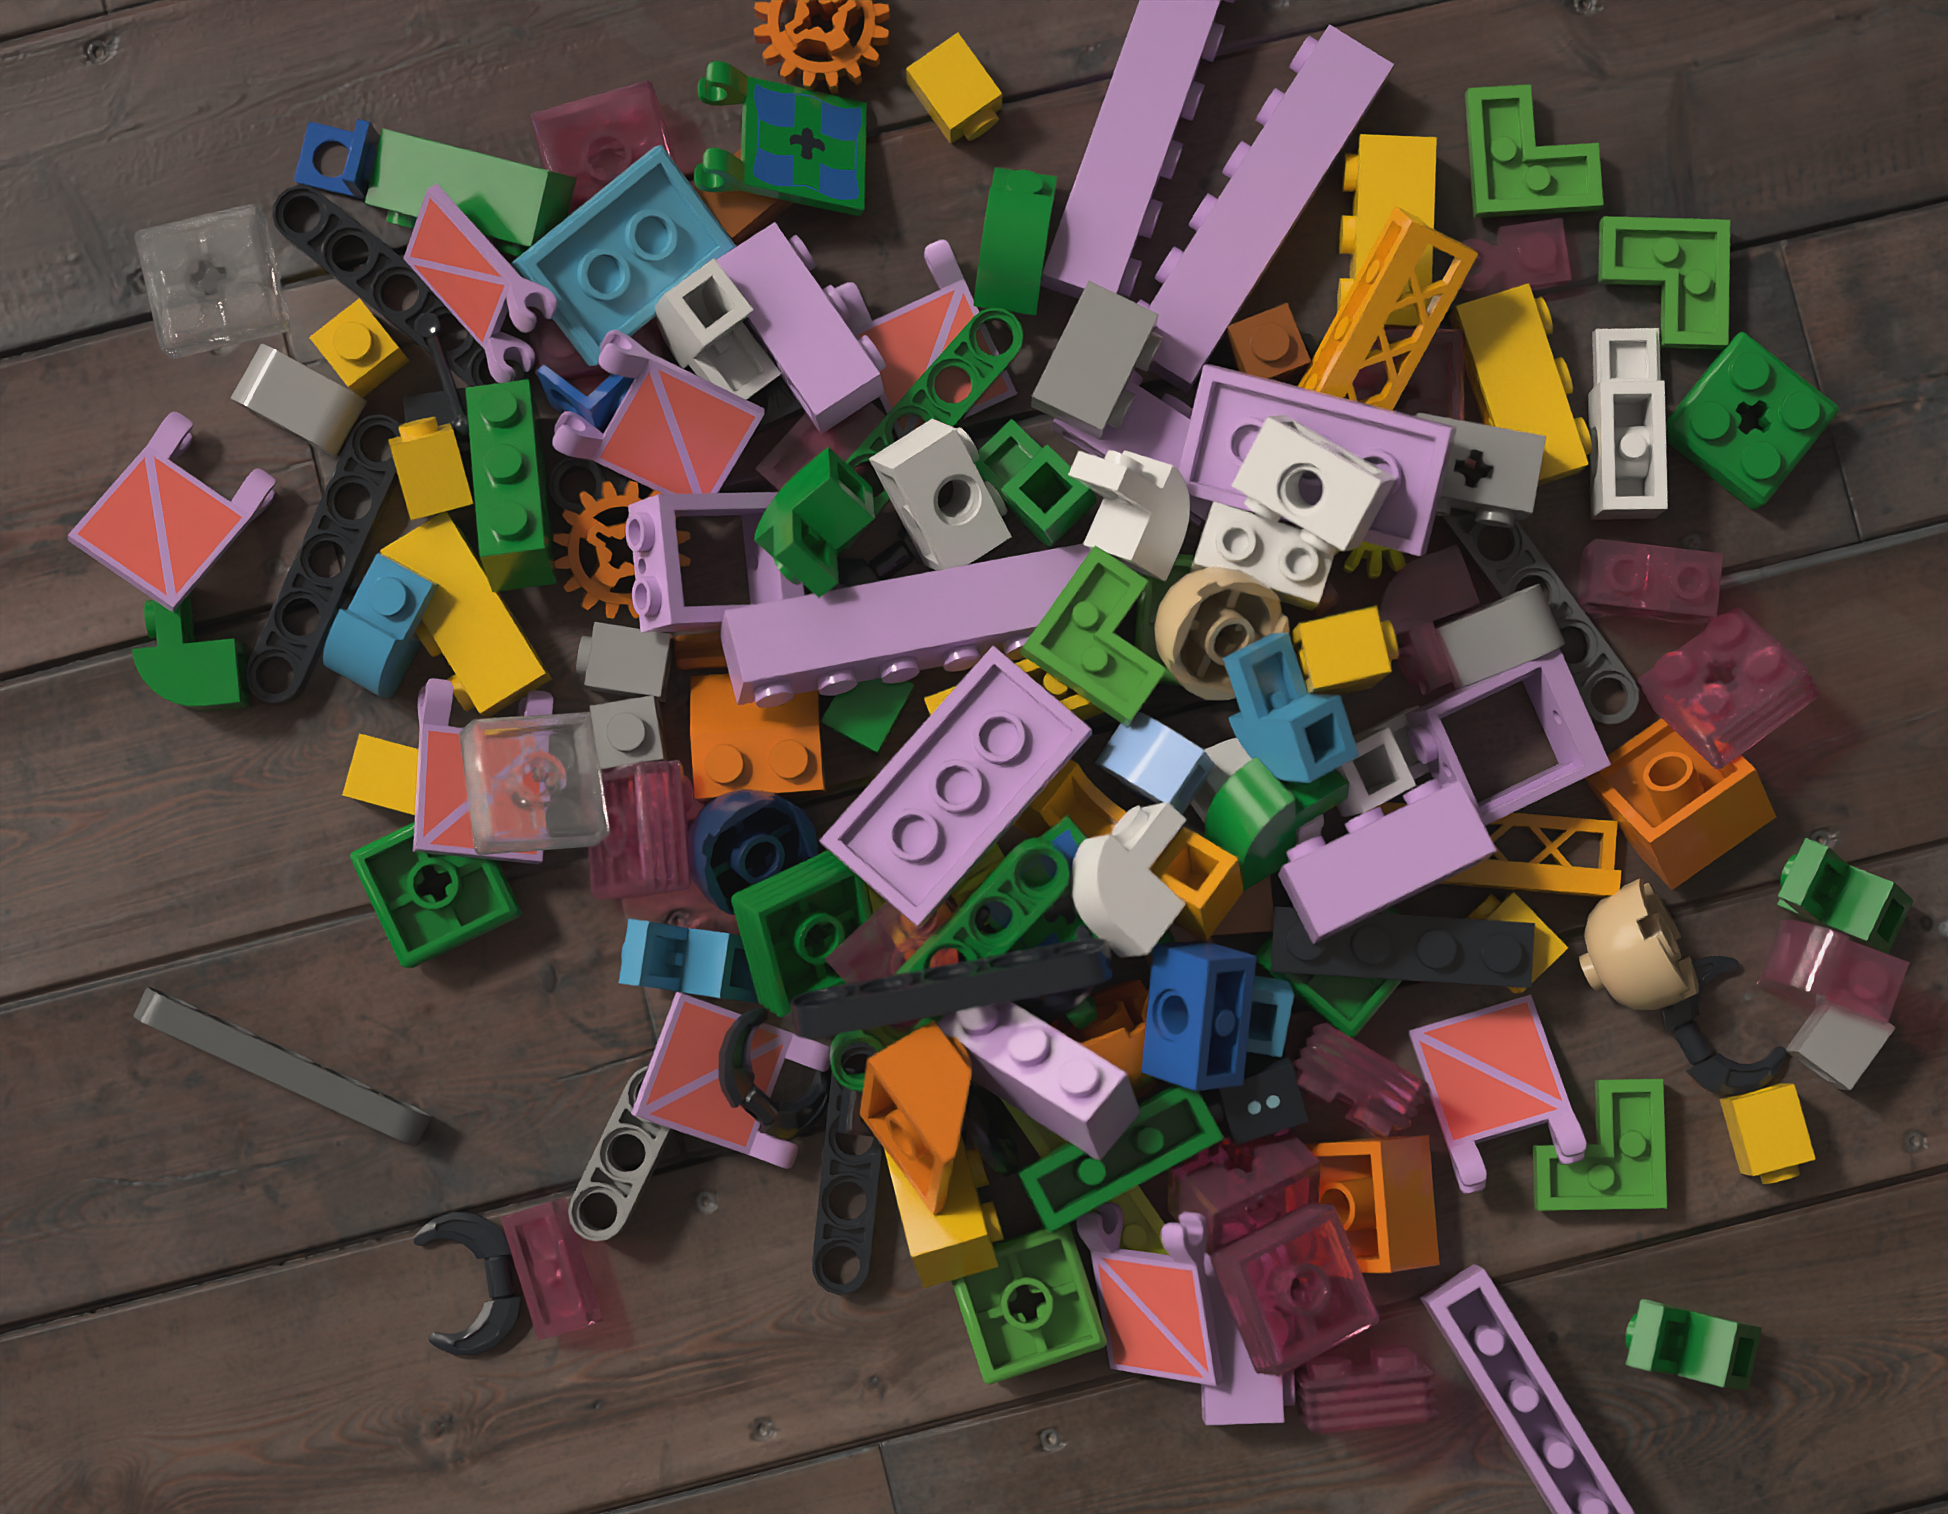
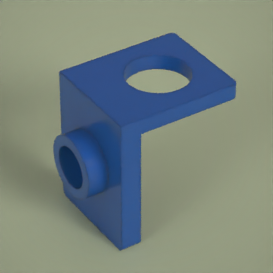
M357 119L354 132L309 122L294 181L299 185L366 200L380 135L371 122ZM330 142L340 143L349 151L344 172L336 177L321 175L316 170L314 164L317 150L322 145Z
M542 365L537 370L547 400L553 408L561 414L571 411L582 416L603 434L635 379L611 374L587 397L546 365Z

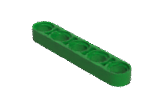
M994 307L982 310L976 314L848 458L846 463L853 470L861 464L871 463L869 458L894 443L892 436L893 427L898 420L905 416H918L925 422L934 419L955 428L1019 355L1022 349L1023 331L1021 323L1015 315L1005 309ZM993 320L1006 324L1013 334V343L1009 350L997 356L988 355L983 352L976 341V334L979 328L986 322ZM957 368L964 371L970 378L972 384L971 391L961 402L948 403L940 399L936 394L934 383L938 374L943 370ZM886 490L873 498L874 519L891 501ZM874 519L838 548L837 556L848 550Z
M1032 838L1020 843L895 974L930 968L934 955L940 950L947 948L959 950L966 956L967 961L1004 954L1059 897L1067 886L1070 872L1063 852L1055 843L1048 839ZM1038 853L1047 854L1057 864L1056 875L1052 881L1039 887L1030 886L1025 883L1020 877L1021 865L1025 859ZM999 901L1008 905L1011 909V922L1006 929L999 933H985L975 924L976 913L985 903ZM946 1014L921 1018L908 1027H898L889 1024L838 1034L831 1044L829 1054L833 1075L841 1085L848 1089L863 1091L866 1072L857 1074L844 1068L841 1064V1055L845 1048L853 1043L863 1042L873 1046L879 1053L934 1020L937 1024Z

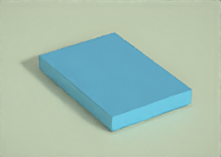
M658 145L649 150L511 264L522 278L546 287L555 295L557 309L552 317L585 362L589 366H594L599 363L601 343L609 331L618 330L631 337L656 316L655 306L665 293L715 258L717 260L737 246L663 146Z

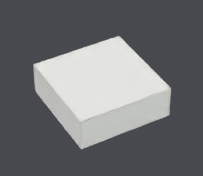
M1659 328L1595 329L1592 333L1594 387L1602 381H1661Z

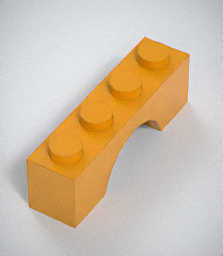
M1070 759L1013 825L1034 838H1039L1066 815H1069L1088 838L1112 835L1114 827L1127 812L1106 797L1089 780L1078 763ZM1182 827L1176 832L1149 868L1159 880L1185 903V906L1173 921L1205 941L1210 938L1244 892L1238 858L1186 827Z

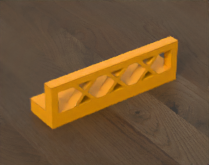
M1395 206L1297 387L1341 398L1346 396V399L1393 410L1477 258L1478 253L1474 249L1428 227L1417 216ZM1428 244L1455 257L1442 280L1420 287L1415 267ZM1408 282L1410 291L1401 294ZM1433 297L1426 309L1424 300ZM1414 304L1419 323L1412 336L1388 344L1384 324L1390 313ZM1375 340H1377L1379 348L1370 351ZM1401 354V356H1400L1399 360L1397 361L1396 365H1394V362H1393V358H1392V357H1395V356H1398V355ZM1383 361L1388 380L1382 391L1377 395L1357 401L1352 384L1361 368Z
M1384 802L1374 808L1380 807L1384 816H1387L1407 806V804ZM1510 813L1489 823L1490 825H1501L1489 835L1492 843L1512 826L1526 827L1544 847L1543 850L1527 863L1508 861L1494 845L1496 851L1492 856L1495 860L1487 859L1438 883L1602 898L1613 896L1616 892L1620 891L1621 870H1614L1618 821ZM1541 829L1561 830L1564 832L1551 842ZM1575 832L1601 834L1598 869L1571 866L1557 847ZM1550 854L1558 865L1538 863Z

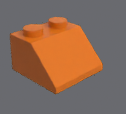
M729 673L691 676L690 740L695 800L699 803H709L713 798L740 789L767 791L781 797L827 794L819 690L794 694V698L787 703L775 707L761 708L756 706V702L737 705Z
M1686 701L1609 754L1607 757L1611 764L1610 766L1584 778L1614 821H1618V828L1638 856L1671 890L1776 818L1756 769Z
M934 1020L868 1059L860 1108L861 1117L932 1215L943 1210L945 1206L972 1069L970 1057L961 1042L954 1036L947 1038Z
M1429 1135L1376 1137L1281 1145L1291 1273H1382L1439 1265Z

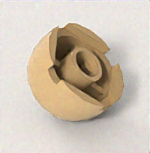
M1216 566L1202 568L1181 578L1169 589L1160 603L1155 621L1157 651L1174 678L1186 690L1206 700H1230L1235 698L1236 695L1223 658L1272 633L1289 634L1288 618L1281 612L1279 603L1281 600L1277 594L1255 577L1238 569Z
M1639 878L1620 887V891L1616 892L1613 896H1606L1598 902L1589 914L1584 937L1588 953L1579 956L1580 965L1585 977L1595 991L1606 987L1618 1003L1633 1010H1657L1677 1004L1699 993V983L1690 956L1680 960L1681 953L1676 941L1681 938L1679 930L1665 904L1649 883L1643 885V879Z

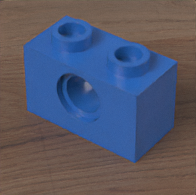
M1203 940L1158 943L1154 945L1142 1073L1192 1090L1243 1085L1256 956Z

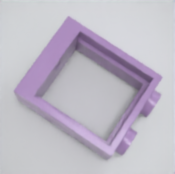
M778 492L657 494L628 505L629 517L626 523V540L628 546L633 551L636 579L632 589V602L636 613L639 615L641 633L721 630L725 610L804 596L803 583L795 585L788 581L778 570L773 557L754 541L759 521ZM742 515L751 605L684 607L675 516Z
M1560 648L1506 671L1456 689L1405 714L1411 727L1407 731V737L1416 758L1422 764L1428 765L1433 779H1439L1443 788L1460 780L1484 826L1611 765ZM1519 681H1523L1559 764L1477 803L1440 719Z

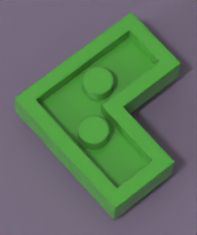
M1531 84L1467 89L1465 102L1474 218L1599 211L1602 208L1603 193L1599 143L1536 147Z
M1603 216L1599 221L1598 284L1661 285V348L1724 350L1729 345L1730 220Z
M1094 545L1023 645L1020 652L1025 658L1127 727L1166 671V668L1114 634L1146 588L1148 580Z
M1663 1079L1595 1080L1597 1144H1586L1585 1156L1582 1161L1563 1165L1558 1159L1554 1145H1533L1535 1210L1667 1208Z

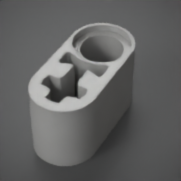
M262 343L230 398L257 416L334 457H337L367 403L366 400L347 388Z
M1540 584L1525 588L1463 613L1430 629L1455 689L1465 687L1536 659L1565 644Z

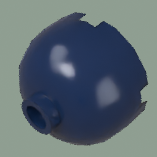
M740 789L713 798L697 814L689 828L686 843V859L691 879L710 903L729 915H735L731 898L735 893L818 854L815 827L801 808L775 793L751 789Z

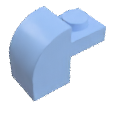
M1139 711L1128 727L1120 723L1095 761L1096 766L1117 778L1130 793L1149 805L1152 801L1156 804L1168 802L1181 815L1215 766V763L1203 749Z

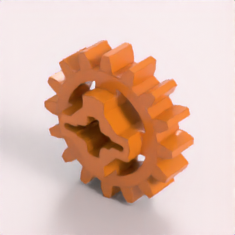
M771 0L770 3H755V16L762 21L768 22L754 28L756 43H772L762 53L763 60L766 66L775 65L782 61L780 77L781 81L785 84L792 81L798 74L803 76L804 89L813 91L817 80H826L831 94L838 93L839 77L847 75L854 84H860L862 78L859 65L863 62L868 66L877 68L880 64V56L872 46L889 44V31L876 25L890 19L888 4L881 3L873 4L876 0H792L796 9L794 20L786 24L785 30L781 33V16L790 0ZM819 14L825 21L832 19L833 30L824 33L819 26L812 28L811 18ZM864 15V29L860 40L853 48L848 38L849 29L859 22L858 18ZM811 54L826 57L830 62H813L803 57Z
M629 480L625 487L624 495H617L612 483L605 481L602 482V498L595 500L584 490L578 494L580 502L584 507L579 514L563 509L561 516L571 524L569 533H553L552 540L562 546H566V554L555 558L554 565L555 568L559 569L570 568L572 575L562 585L566 592L574 591L581 586L586 590L581 602V606L589 610L599 599L605 602L604 611L607 618L614 619L619 605L623 604L627 605V609L633 618H638L639 615L636 613L632 602V590L626 592L610 591L619 578L635 575L634 561L630 563L627 560L621 559L616 566L610 565L608 562L612 557V552L605 547V542L596 537V533L601 532L609 538L613 536L616 539H623L626 536V523L629 513L624 521L603 525L593 517L606 509L628 507V505L643 499L638 498V482ZM653 490L646 498L662 493L658 490ZM676 530L678 544L691 539L688 531ZM580 537L593 544L597 562L589 578L584 572L579 558ZM679 553L680 567L689 566L691 559Z

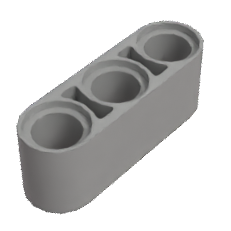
M649 1066L635 1072L627 1082L571 1199L568 1210L570 1223L575 1232L585 1239L592 1241L607 1240L623 1231L629 1223L674 1130L631 1114ZM622 1134L635 1135L645 1146L646 1155L644 1162L636 1170L622 1169L613 1159V1144ZM593 1193L607 1194L614 1200L617 1206L616 1220L609 1228L595 1227L585 1217V1202Z

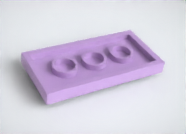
M1211 364L1203 365L1179 467V472L1187 484L1189 495L1254 512L1244 504L1247 495L1231 487L1267 417L1285 414L1397 478L1363 541L1418 556L1426 554L1457 427ZM1306 470L1299 480V493L1306 503L1316 506L1323 496V483L1315 472ZM1281 516L1280 518L1282 520L1292 522L1284 516Z
M992 646L821 838L820 842L918 929H921L1092 735V730L1004 654Z

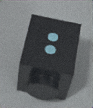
M1284 1051L1282 1057L1246 1052L1243 1085L1201 1091V1097L1217 1127L1222 1126L1234 1146L1309 1122L1293 1063Z

